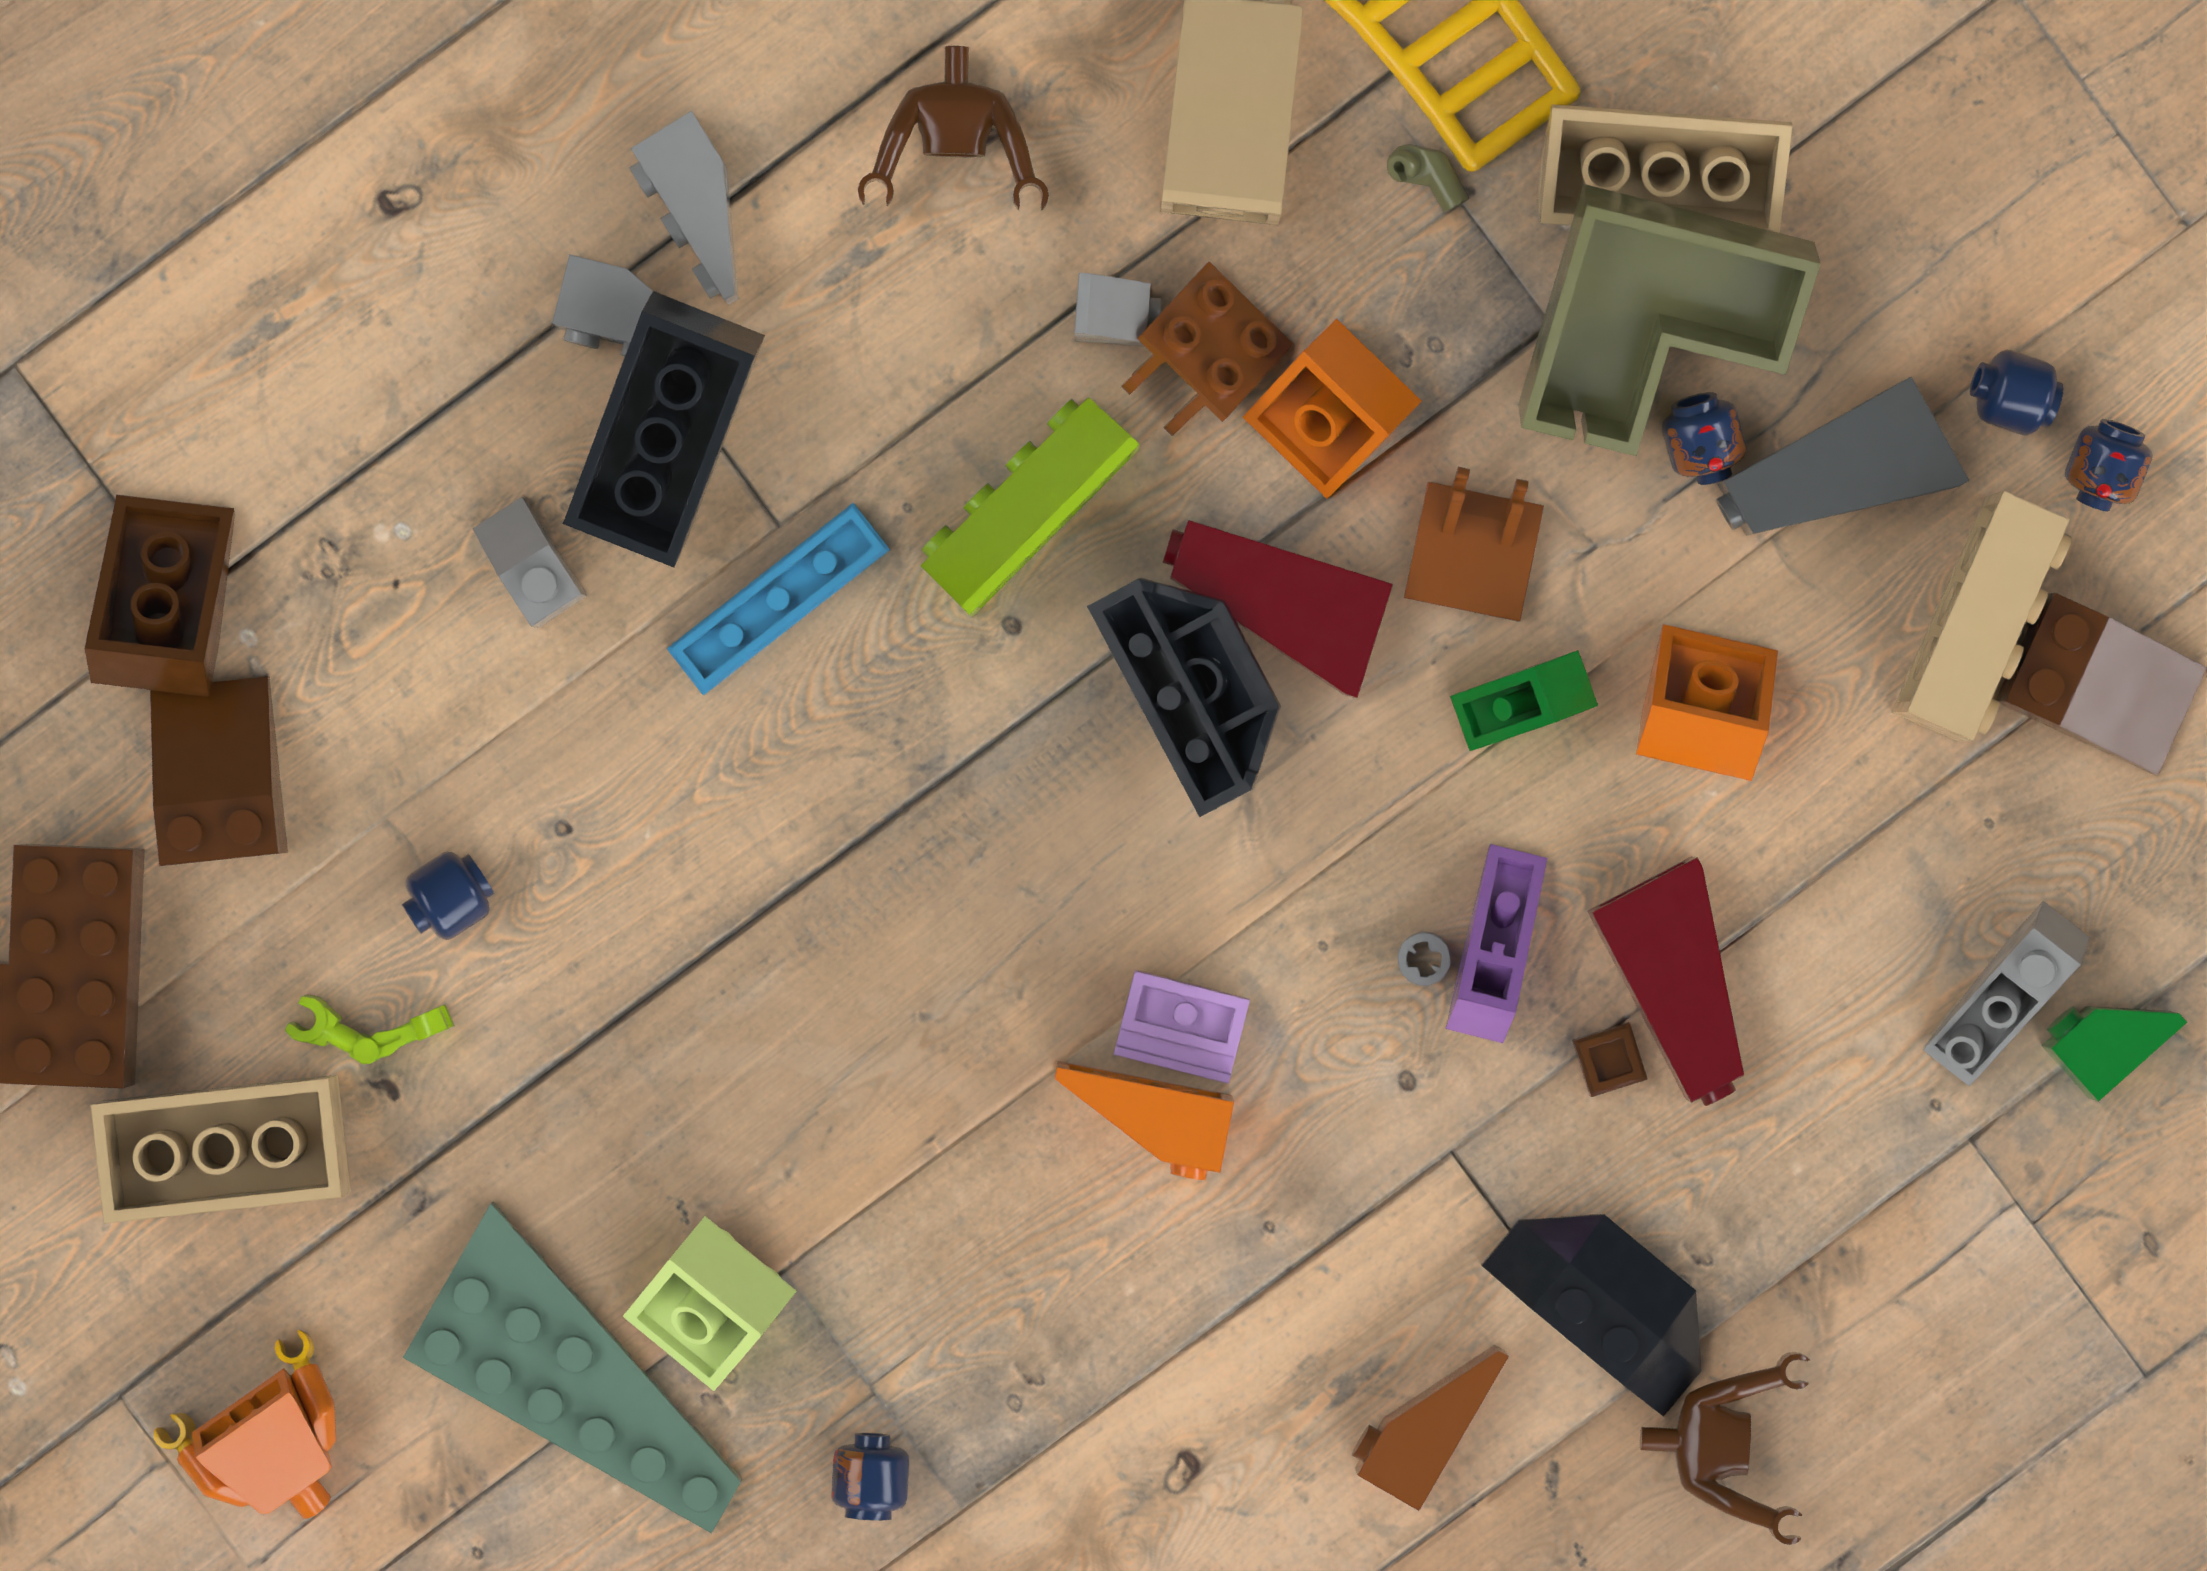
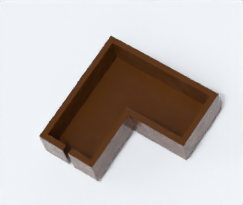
M43 844L13 845L9 961H0V1084L118 1089L135 1085L145 849Z

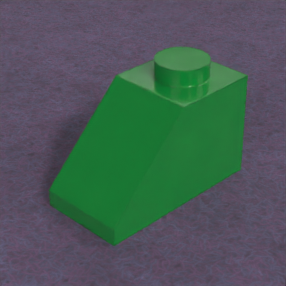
M1579 650L1450 696L1469 751L1553 724L1598 706Z
M2073 1006L2063 1012L2049 1025L2047 1031L2052 1036L2041 1046L2089 1099L2099 1102L2180 1030L2187 1021L2180 1013L2172 1011L2085 1006L2078 1012Z

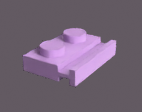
M1135 970L1114 1055L1229 1084L1250 999Z

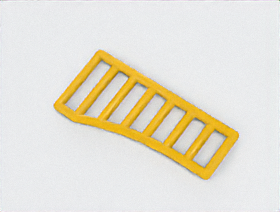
M1324 0L1353 27L1388 67L1430 120L1462 167L1469 172L1478 171L1547 122L1552 104L1569 106L1580 96L1579 84L1519 0H1472L1404 49L1380 22L1410 0H1370L1364 5L1358 0ZM1498 12L1518 41L1440 95L1418 67ZM1532 60L1552 89L1481 140L1474 143L1455 114Z

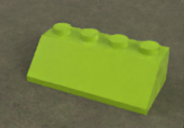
M1089 397L1080 406L1073 399L1069 400L1047 423L1054 432L1038 448L1031 441L1027 442L1005 465L1012 474L996 490L989 483L983 486L963 507L970 516L954 532L945 525L921 549L928 558L920 566L971 617L1139 451L1140 444Z

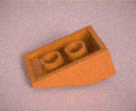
M1058 1061L1055 1080L1160 1161L1171 1163L1170 1174L1205 1181L1207 1171L1221 1172L1234 1106L1232 1095Z

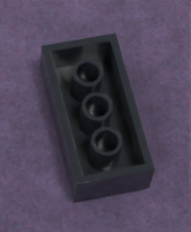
M653 291L639 317L563 524L674 568L690 534L765 335Z

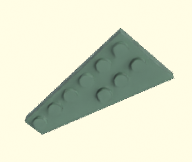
M492 1202L403 1358L712 1534L739 1487L742 1478L701 1432L690 1424L668 1399L666 1393L654 1380L652 1381L622 1344L571 1288H568L543 1260L544 1257L530 1242L524 1239L507 1220V1216Z

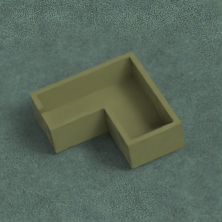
M1583 184L1518 403L1521 428L1573 440L1576 432L1573 411L1575 410L1583 412L1581 424L1585 444L1637 456L1670 346L1786 375L1821 265L1815 242Z

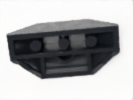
M1138 578L1088 605V610L1199 817L1254 789L1281 705L1225 600Z
M1605 1214L1518 1219L1481 1264L1483 1268L1529 1308L1663 1417L1701 1372L1696 1290Z

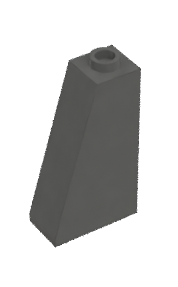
M1909 377L1719 483L1718 486L1723 496L1717 498L1716 502L1731 529L1735 530L1741 526L1746 536L1953 489L1968 482L1969 479L1912 377Z

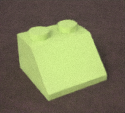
M704 1216L623 1317L710 1389L715 1391L763 1335L797 1291L786 1283L775 1270L763 1264L736 1242L727 1231L719 1228Z

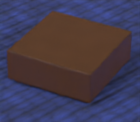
M1629 1022L1572 1040L1590 1097L1648 1080Z

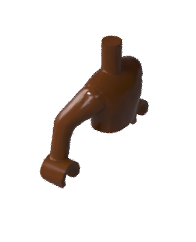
M946 46L944 82L915 87L909 90L903 97L885 131L872 173L864 176L859 183L858 195L863 205H865V188L869 183L875 181L881 182L886 186V204L888 206L891 203L894 195L891 179L913 127L918 123L923 140V154L936 157H985L987 139L992 130V125L995 126L1016 183L1013 192L1015 207L1019 210V193L1027 186L1039 189L1042 194L1041 211L1046 207L1049 197L1048 188L1044 182L1035 177L1024 133L1007 98L998 90L968 83L969 47Z
M1788 1352L1782 1355L1775 1367L1716 1381L1689 1392L1681 1408L1677 1428L1641 1427L1640 1450L1676 1452L1680 1481L1686 1491L1726 1514L1768 1528L1777 1540L1787 1545L1796 1544L1801 1540V1537L1781 1535L1778 1530L1779 1521L1788 1515L1802 1516L1799 1511L1789 1506L1774 1509L1727 1488L1716 1481L1730 1476L1748 1474L1751 1443L1750 1413L1733 1411L1720 1404L1737 1401L1783 1385L1796 1390L1805 1388L1809 1385V1382L1801 1380L1790 1381L1786 1376V1368L1793 1360L1810 1361L1808 1357L1798 1352Z

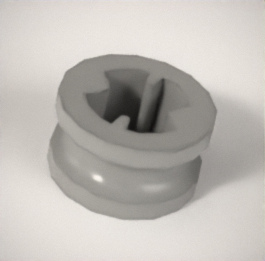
M1419 932L1411 935L1403 942L1398 952V965L1401 973L1408 981L1416 985L1429 986L1438 983L1445 977L1450 967L1451 954L1448 945L1441 937L1433 933ZM1428 942L1430 951L1441 953V965L1439 967L1433 964L1432 968L1436 972L1431 975L1422 976L1418 966H1408L1407 954L1409 951L1414 954L1416 953V949L1413 946L1417 943Z

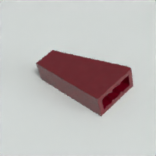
M1188 520L1184 532L1172 530L1162 562L1173 566L1170 576L1172 581L1188 591L1225 600L1238 625L1343 695L1358 698L1391 593L1392 583Z
M1691 856L1587 912L1685 1099L1692 1103L1701 1098L1704 1106H1707L1736 1091L1732 1081L1744 1076L1704 870L1698 857Z

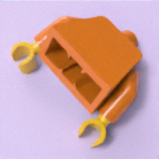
M297 1330L304 1344L303 1351L297 1357H288L283 1342L280 1339H277L274 1348L278 1358L293 1366L294 1372L291 1377L283 1368L197 1429L194 1421L187 1414H170L172 1420L180 1427V1436L177 1441L172 1440L164 1428H155L153 1438L156 1444L164 1449H176L178 1451V1463L204 1496L237 1507L250 1505L263 1515L271 1513L289 1500L305 1519L317 1515L328 1505L331 1495L318 1479L327 1474L332 1468L328 1451L333 1447L337 1439L335 1403L319 1366L310 1363V1358L314 1352V1344L311 1337L305 1332Z

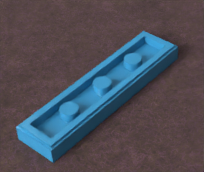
M852 503L670 645L667 650L702 695H706L884 556L890 549L856 505Z

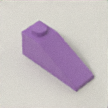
M1490 844L1456 977L1446 1029L1500 1043L1504 1042L1517 1010L1547 858Z

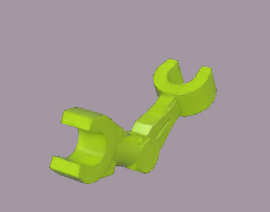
M307 994L301 996L298 1004L314 1012L316 1018L315 1025L311 1029H307L292 1021L287 1024L285 1032L293 1040L323 1047L330 1043L349 1053V1056L359 1063L371 1064L382 1057L392 1055L408 1043L415 1040L421 1041L455 1025L445 1004L410 1019V1022L397 1028L378 1031L373 1036L365 1033L361 1034L340 1023L342 1017L319 996Z

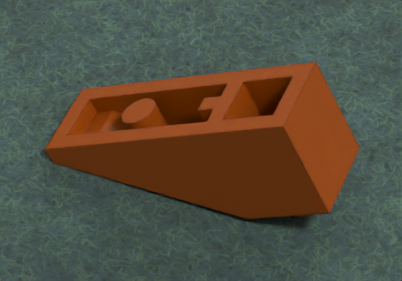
M1493 1345L1385 1416L1378 1429L1368 1425L1352 1452V1456L1359 1459L1355 1467L1357 1475L1419 1511L1509 1356L1505 1350Z

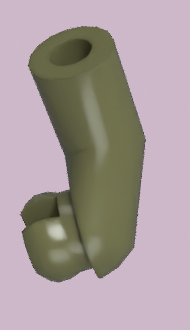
M1407 144L1397 147L1388 157L1387 171L1391 178L1397 182L1430 187L1443 213L1470 199L1448 157L1442 151Z

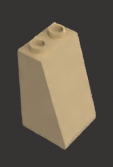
M1184 0L1160 212L1278 226L1282 213L1303 6L1291 5L1292 0Z

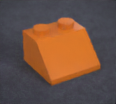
M1335 319L1297 357L1248 410L1243 418L1328 499L1422 400L1338 319Z
M1663 624L1641 713L1636 755L1752 781L1769 733L1778 650Z

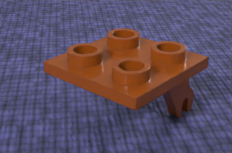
M1207 262L1137 338L1152 355L1132 373V376L1121 387L1130 395L1159 366L1166 362L1197 392L1174 415V418L1163 427L1173 436L1204 406L1223 422L1289 350L1293 343L1211 262Z
M1459 466L1457 467L1452 486L1427 482L1404 598L1520 622L1544 505L1524 501L1529 481L1516 479L1510 498L1465 490L1470 469Z

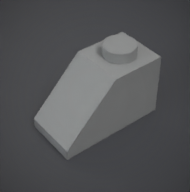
M1079 273L1074 330L1075 341L1145 347L1137 338L1160 314L1161 298L1150 297L1151 283L1090 273Z
M523 497L473 528L497 575L531 627L539 628L587 597V594Z

